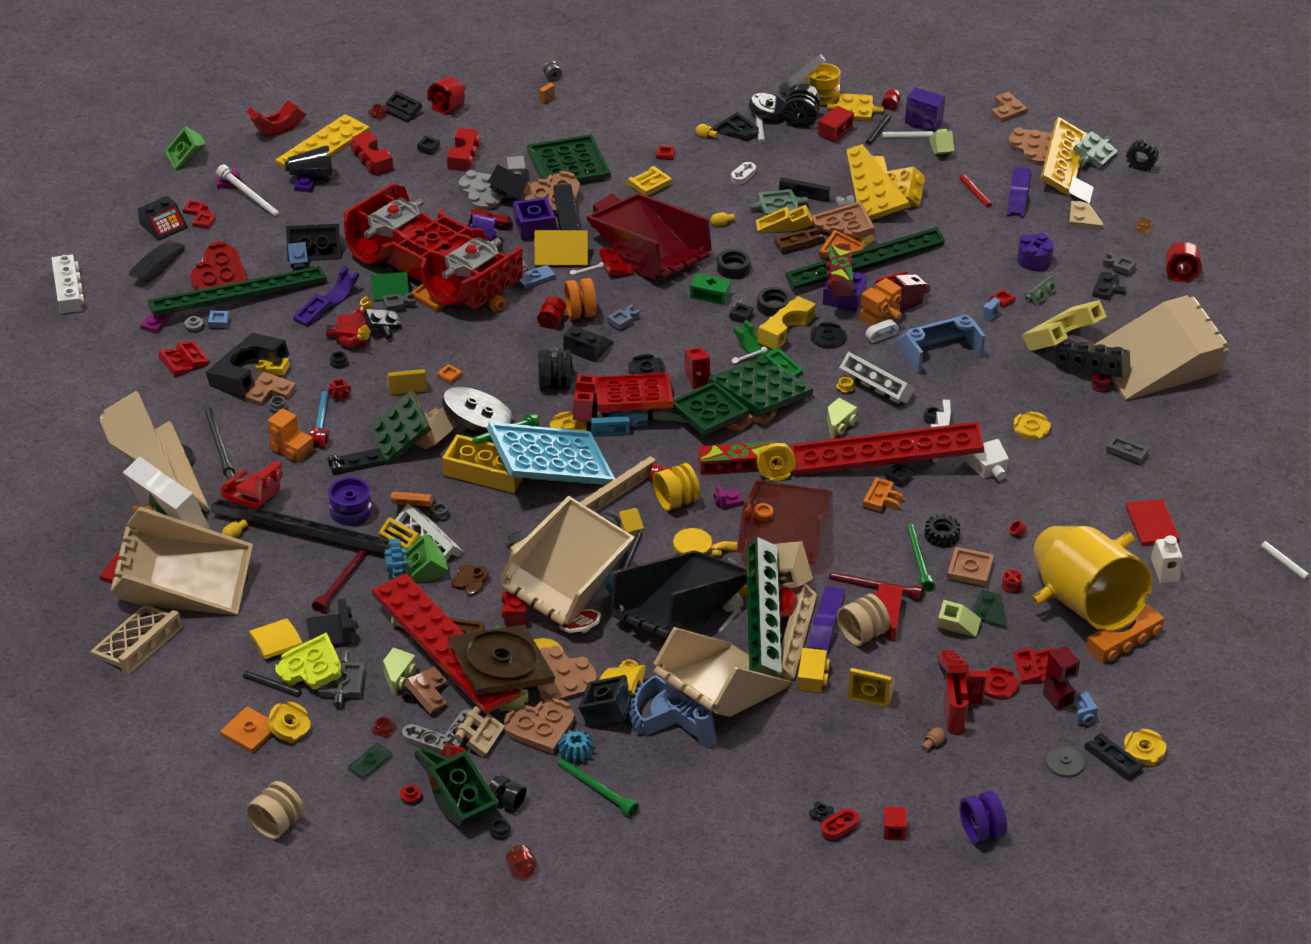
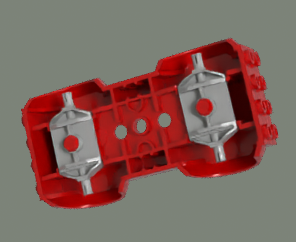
M391 183L343 212L345 242L358 260L367 264L385 262L402 272H407L408 275L423 282L431 297L439 303L449 306L465 304L476 309L523 278V249L521 245H518L516 250L508 255L498 253L496 247L501 245L500 239L496 238L492 242L488 241L482 229H472L444 215L443 209L439 211L438 219L433 220L427 214L419 211V207L424 205L423 200L418 199L415 202H411L406 188L402 185Z

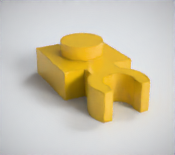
M284 358L279 365H276L272 362L259 360V366H255V369L258 373L266 372L280 376L286 373L290 366L289 358Z

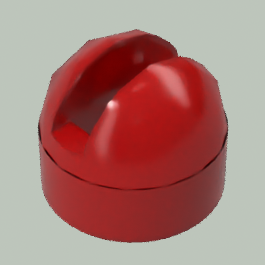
M1016 520L1011 524L1009 531L1016 537H1022L1023 534H1026L1027 527L1020 520Z

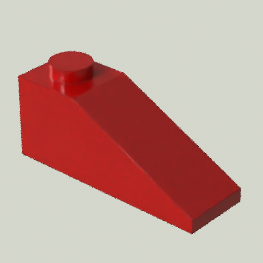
M879 584L878 592L874 591V595L882 601L887 609L890 618V628L887 634L890 640L895 642L903 587Z

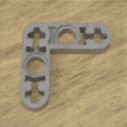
M820 54L778 87L782 94L824 63L826 59Z
M466 709L461 711L445 735L418 725L409 724L403 728L402 738L408 744L419 748L426 747L442 755L443 746L446 743L451 744L453 741L455 746L462 747L468 738L464 737L461 741L455 739L454 733L457 732L458 726L464 723L467 713L472 710ZM472 724L471 728L474 730L476 725ZM427 739H434V740H436V741H435L434 743H432V744H429V743H426V742H425Z

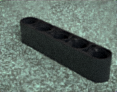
M553 185L559 230H579L572 185Z

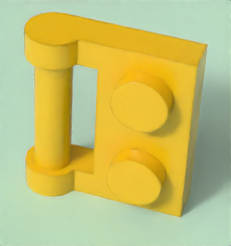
M652 166L648 171L634 178L626 179V184L639 193L649 196L671 185L672 178L655 166Z

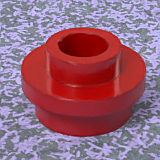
M407 785L400 790V798L408 804L416 803L421 798V790L415 785Z

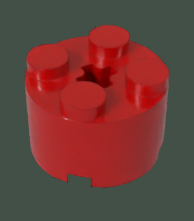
M447 76L428 87V102L431 101L433 110L443 115L450 113L464 105L465 86L455 78Z
M1181 242L1173 243L1168 249L1165 256L1166 272L1174 282L1189 283L1194 278L1199 277L1202 271V262L1198 246Z

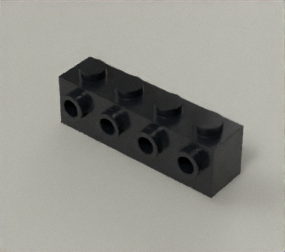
M1070 339L1060 342L1055 347L1057 368L1116 377H1124L1131 371L1130 350L1123 349L1122 347L1112 348L1106 347L1104 344L1078 343Z

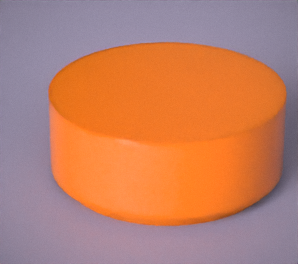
M765 503L757 504L754 507L753 516L758 521L767 522L772 519L773 508Z

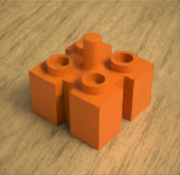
M884 278L876 284V288H869L861 294V306H863V309L860 310L859 321L870 327L889 319H899L901 317L899 302L901 301L902 287Z

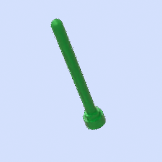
M535 413L525 415L522 421L513 424L538 427L539 418ZM488 432L474 437L472 442L473 444H479L492 438Z
M909 523L907 530L920 573L918 584L924 586L923 591H926L925 588H928V591H933L935 588L934 579L928 575L915 526Z
M565 759L558 760V765L620 806L621 812L627 817L633 816L630 814L631 812L633 814L638 812L639 803L633 799H623Z

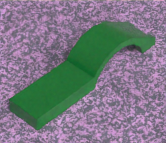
M744 321V328L741 330L737 326L734 327L733 332L748 354L759 351L764 347L758 343L754 327L750 322ZM778 347L773 350L768 349L766 354L761 353L753 356L755 359L759 357L768 359V362L779 366L794 377L803 374V369Z

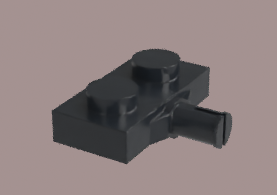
M1101 272L1092 292V297L1110 301L1111 296L1115 292L1126 294L1127 287L1117 285L1119 281L1118 274Z
M366 309L363 312L368 327L382 330L386 339L393 337L390 329H398L402 325L396 311Z

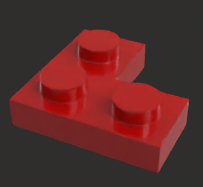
M471 208L470 215L478 214L496 218V226L505 227L506 224H511L512 218L510 216Z

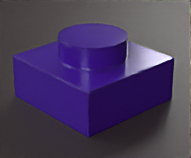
M298 176L294 191L312 192L315 178Z

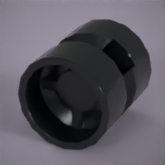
M496 775L489 785V788L499 802L498 804L502 803L503 807L513 812H516L525 800L526 786L517 782L511 783V780L505 776Z

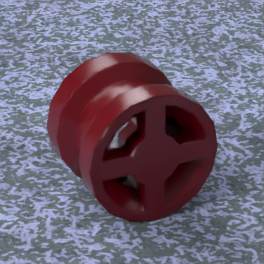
M1094 373L1092 389L1100 393L1107 392L1110 389L1111 376Z

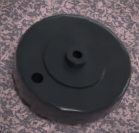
M756 93L750 97L748 106L754 114L768 120L784 119L783 108L785 102L779 97L767 93Z

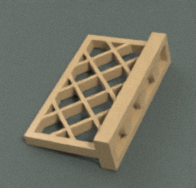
M144 604L95 646L90 653L100 660L120 667L123 673L130 675L183 628L179 612L172 610L170 613H166ZM145 612L152 614L150 616L140 618V616L143 615ZM152 622L150 625L141 626L142 623ZM138 624L136 628L127 629L130 625ZM137 633H138V635H139V636H135V637H131V638H128V637H127L128 635L137 634ZM124 636V639L113 641L116 637ZM125 645V648L114 650V647ZM110 648V651L100 652L102 649Z

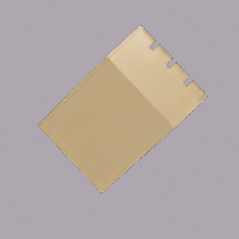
M1188 295L1159 304L1094 344H1104L1106 347H1122L1123 349L1130 350L1131 371L1124 377L1111 376L1112 383L1126 401L1219 374L1222 371L1229 351L1227 348L1228 343L1219 334L1220 332L1213 322L1210 321V318L1201 308L1196 298H1189Z
M137 391L104 410L105 413L101 414L100 422L111 445L132 463L140 456L166 476L191 491L201 510L205 512L210 511L170 421L154 429Z
M568 496L512 551L500 579L502 588L513 595L517 592L519 599L529 605L534 603L533 608L546 616L551 614L550 618L563 626L565 623L569 625L585 608L635 537Z
M139 507L125 528L124 542L121 544L118 557L121 560L117 561L115 577L113 578L110 590L111 593L117 594L116 598L140 606L145 604L158 608L238 615L253 544Z
M675 627L672 629L653 663L656 665L653 671L654 674L668 681V683L683 691L710 711L729 717L786 689L792 683L781 675L773 677L750 671L749 655L730 642Z

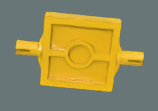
M840 93V99L837 104H827V110H833L836 106H840L854 112V120L871 121L873 113L883 114L884 107L874 106L872 95Z

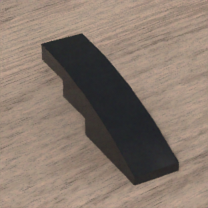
M171 240L159 245L132 268L129 276L144 281L161 274L164 271V266L171 264L174 261V256L184 251L185 245Z

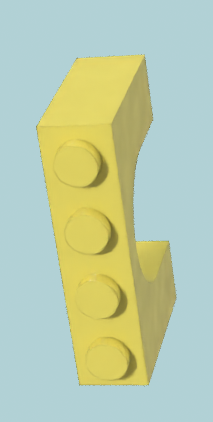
M1100 300L1069 308L1022 334V337L1030 351L1050 347L1067 339L1066 332L1094 324L1107 316Z

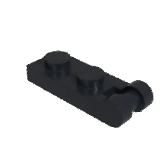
M379 448L343 456L330 455L327 458L333 475L384 465V459Z
M1102 733L1095 736L1093 741L1090 740L1084 745L1085 750L1096 755L1127 780L1143 768V764Z

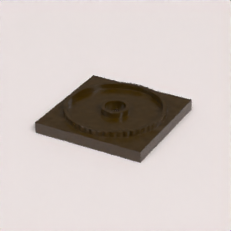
M525 624L448 636L447 643L477 696L550 684L555 681V675ZM503 654L506 655L507 658H499L496 655Z

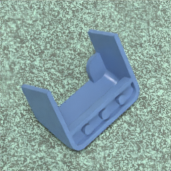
M962 315L910 329L897 338V347L916 373L920 374L923 351L920 347L963 336L981 358L984 353L985 334L971 317Z

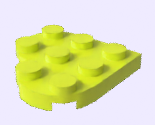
M327 632L287 651L281 656L282 660L279 664L275 665L278 677L290 686L304 681L315 690L341 677V662Z

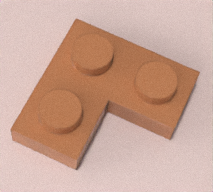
M1009 92L995 96V102L1000 107L991 110V114L1000 122L1028 112V108Z
M262 372L255 385L245 395V401L262 406L270 395L282 396L285 400H288L296 389V383Z
M435 666L405 681L406 687L430 714L440 710L447 704L437 691V689H440L447 683V680Z

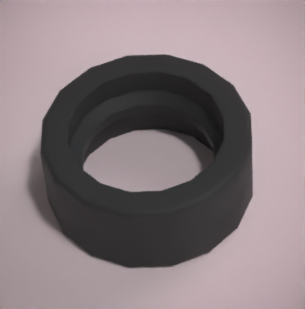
M738 249L722 251L717 258V271L725 278H743L750 272V256ZM729 261H736L742 263L743 265L733 267L728 266L724 263Z
M768 287L759 292L757 308L761 314L773 317L792 298L790 293L783 288ZM770 299H777L784 303L779 305H772L766 303L765 301Z

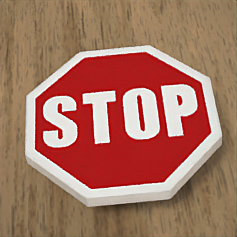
M593 609L582 610L569 625L565 623L559 627L568 633L581 631L584 634L590 631V628L599 624L601 613Z

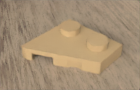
M1071 201L1069 226L1103 229L1102 221L1089 203Z

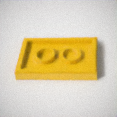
M535 230V266H588V230Z

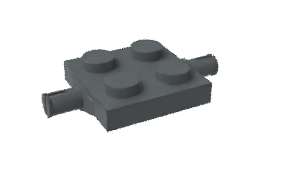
M344 651L340 654L341 677L322 685L318 690L319 697H333V705L336 708L338 705L339 708L342 707L343 698L361 697L364 663L348 661L349 652L345 651V657Z

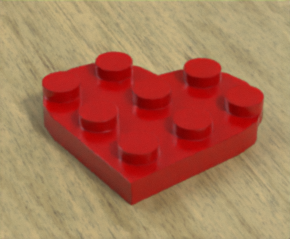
M225 241L211 243L203 254V261L197 263L190 274L191 285L194 290L247 280L237 249L226 244Z

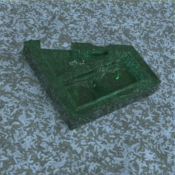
M982 589L971 611L981 618L980 623L1006 630L1007 621L1001 594Z

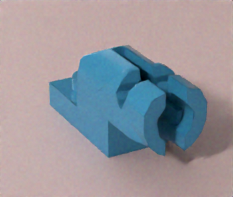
M613 411L609 413V417L591 418V433L593 436L629 434L630 427L648 426L647 411Z

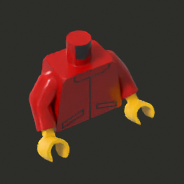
M364 297L360 301L362 307L359 306L352 313L337 316L336 325H326V336H336L337 345H343L350 349L366 347V340L369 338L371 330L367 326L363 312L366 309L373 308L369 297Z

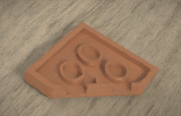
M861 201L812 216L813 224L819 231L832 233L834 230H837L847 236L856 238L867 237L875 233L874 226Z

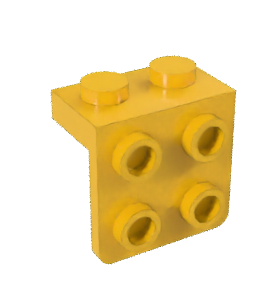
M915 167L887 171L886 174L906 197L910 205L914 207L920 206L925 176Z

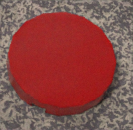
M990 667V670H984L986 672L985 696L996 700L1011 698L1017 693L1019 679L1014 676L1011 670L1004 667Z

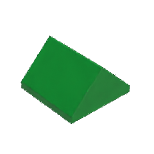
M407 272L371 275L370 280L374 302L383 301L382 296L397 293L404 296L409 293Z

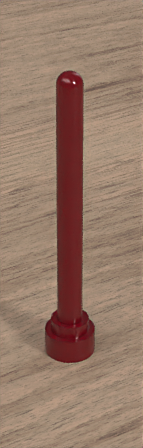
M361 549L327 592L312 602L311 606L314 611L318 612L320 609L322 611L319 613L322 614L327 611L330 606V599L367 555L365 549Z
M836 572L829 574L831 580L877 589L879 584L903 587V594H908L913 600L920 601L923 595L924 586L919 584L909 587Z

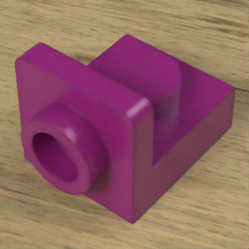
M232 165V175L240 180V171H236L235 165ZM215 174L217 189L236 187L230 181L222 180Z
M720 484L716 485V492L713 493V498L716 504L719 503L721 510L744 504L738 488L723 491Z

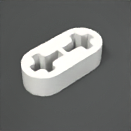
M751 162L742 163L731 173V182L736 185L746 183L755 175L756 165Z
M889 319L870 326L865 333V337L871 343H875L896 335L899 326Z

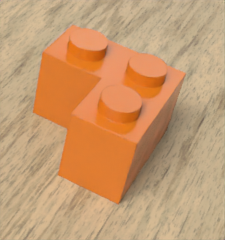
M282 408L267 420L269 444L274 452L285 455L289 460L293 459L300 462L314 451L313 437L298 430L297 415Z

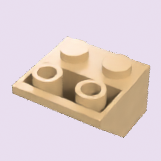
M434 408L428 414L424 413L432 430L415 444L428 449L436 445L458 424L447 414L444 408L439 410Z
M802 541L774 544L777 546L779 587H799L813 579Z

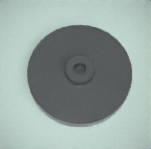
M1058 747L1048 753L1046 765L1057 776L1074 777L1082 772L1084 758L1078 751L1072 748Z

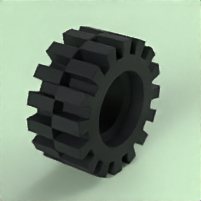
M1140 139V141L1136 140L1131 144L1126 154L1127 163L1130 162V167L1134 166L1133 169L1138 168L1140 171L1143 169L1144 172L1150 171L1159 158V151H1157V146L1153 147V142L1149 144V140L1144 142V139ZM1137 152L1146 154L1148 159L1139 157Z
M936 514V517L932 515L930 519L926 520L924 537H926L927 542L930 541L931 545L935 543L936 547H939V545H942V548H946V545L951 547L952 543L955 545L959 540L960 523L957 522L956 518L952 519L951 515L946 517V514H942V516ZM938 529H944V530H947L948 532H939V531H937V530H938Z

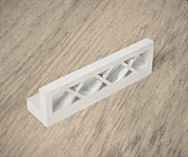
M407 503L395 519L403 524L402 521L409 514L410 524L405 526L414 531L415 527L421 526V537L425 533L433 537L437 547H443L446 550L443 553L446 560L451 554L459 557L464 552L419 508ZM404 531L409 537H412V536H413V535L407 533L406 531Z

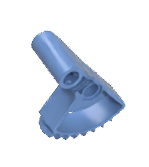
M653 676L645 683H639L635 694L631 695L629 718L637 734L650 735L673 724H679L690 735L696 736L701 746L709 748L717 743L712 711L699 702L687 698L660 677ZM659 692L651 703L650 711L652 716L645 719L642 718L640 715L641 707L653 694Z

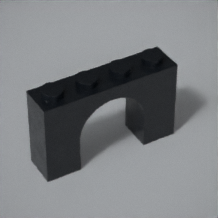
M251 333L205 373L211 387L244 395L255 383L251 370L241 368L242 366L258 362L259 360L279 365L290 354L285 340Z

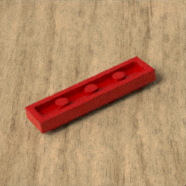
M944 649L942 653H937V662L947 673H969V664L955 650Z

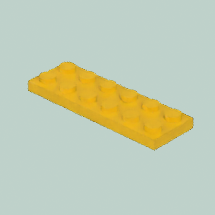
M344 114L275 159V162L285 169L284 161H287L288 157L322 146H329L330 151L327 152V156H333L352 143V136L370 131V126Z
M1060 117L1056 119L1040 179L1068 196L1071 195L1069 189L1072 177L1076 178L1079 168L1078 161L1081 159V156L1073 148L1087 133Z

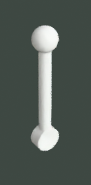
M600 262L598 265L585 269L571 270L570 275L575 276L586 271L598 268L603 269L605 266L603 262Z
M762 347L761 350L743 357L732 358V363L738 364L740 361L758 354H766L768 349Z

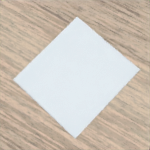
M1072 177L1069 193L1090 203L1093 186Z

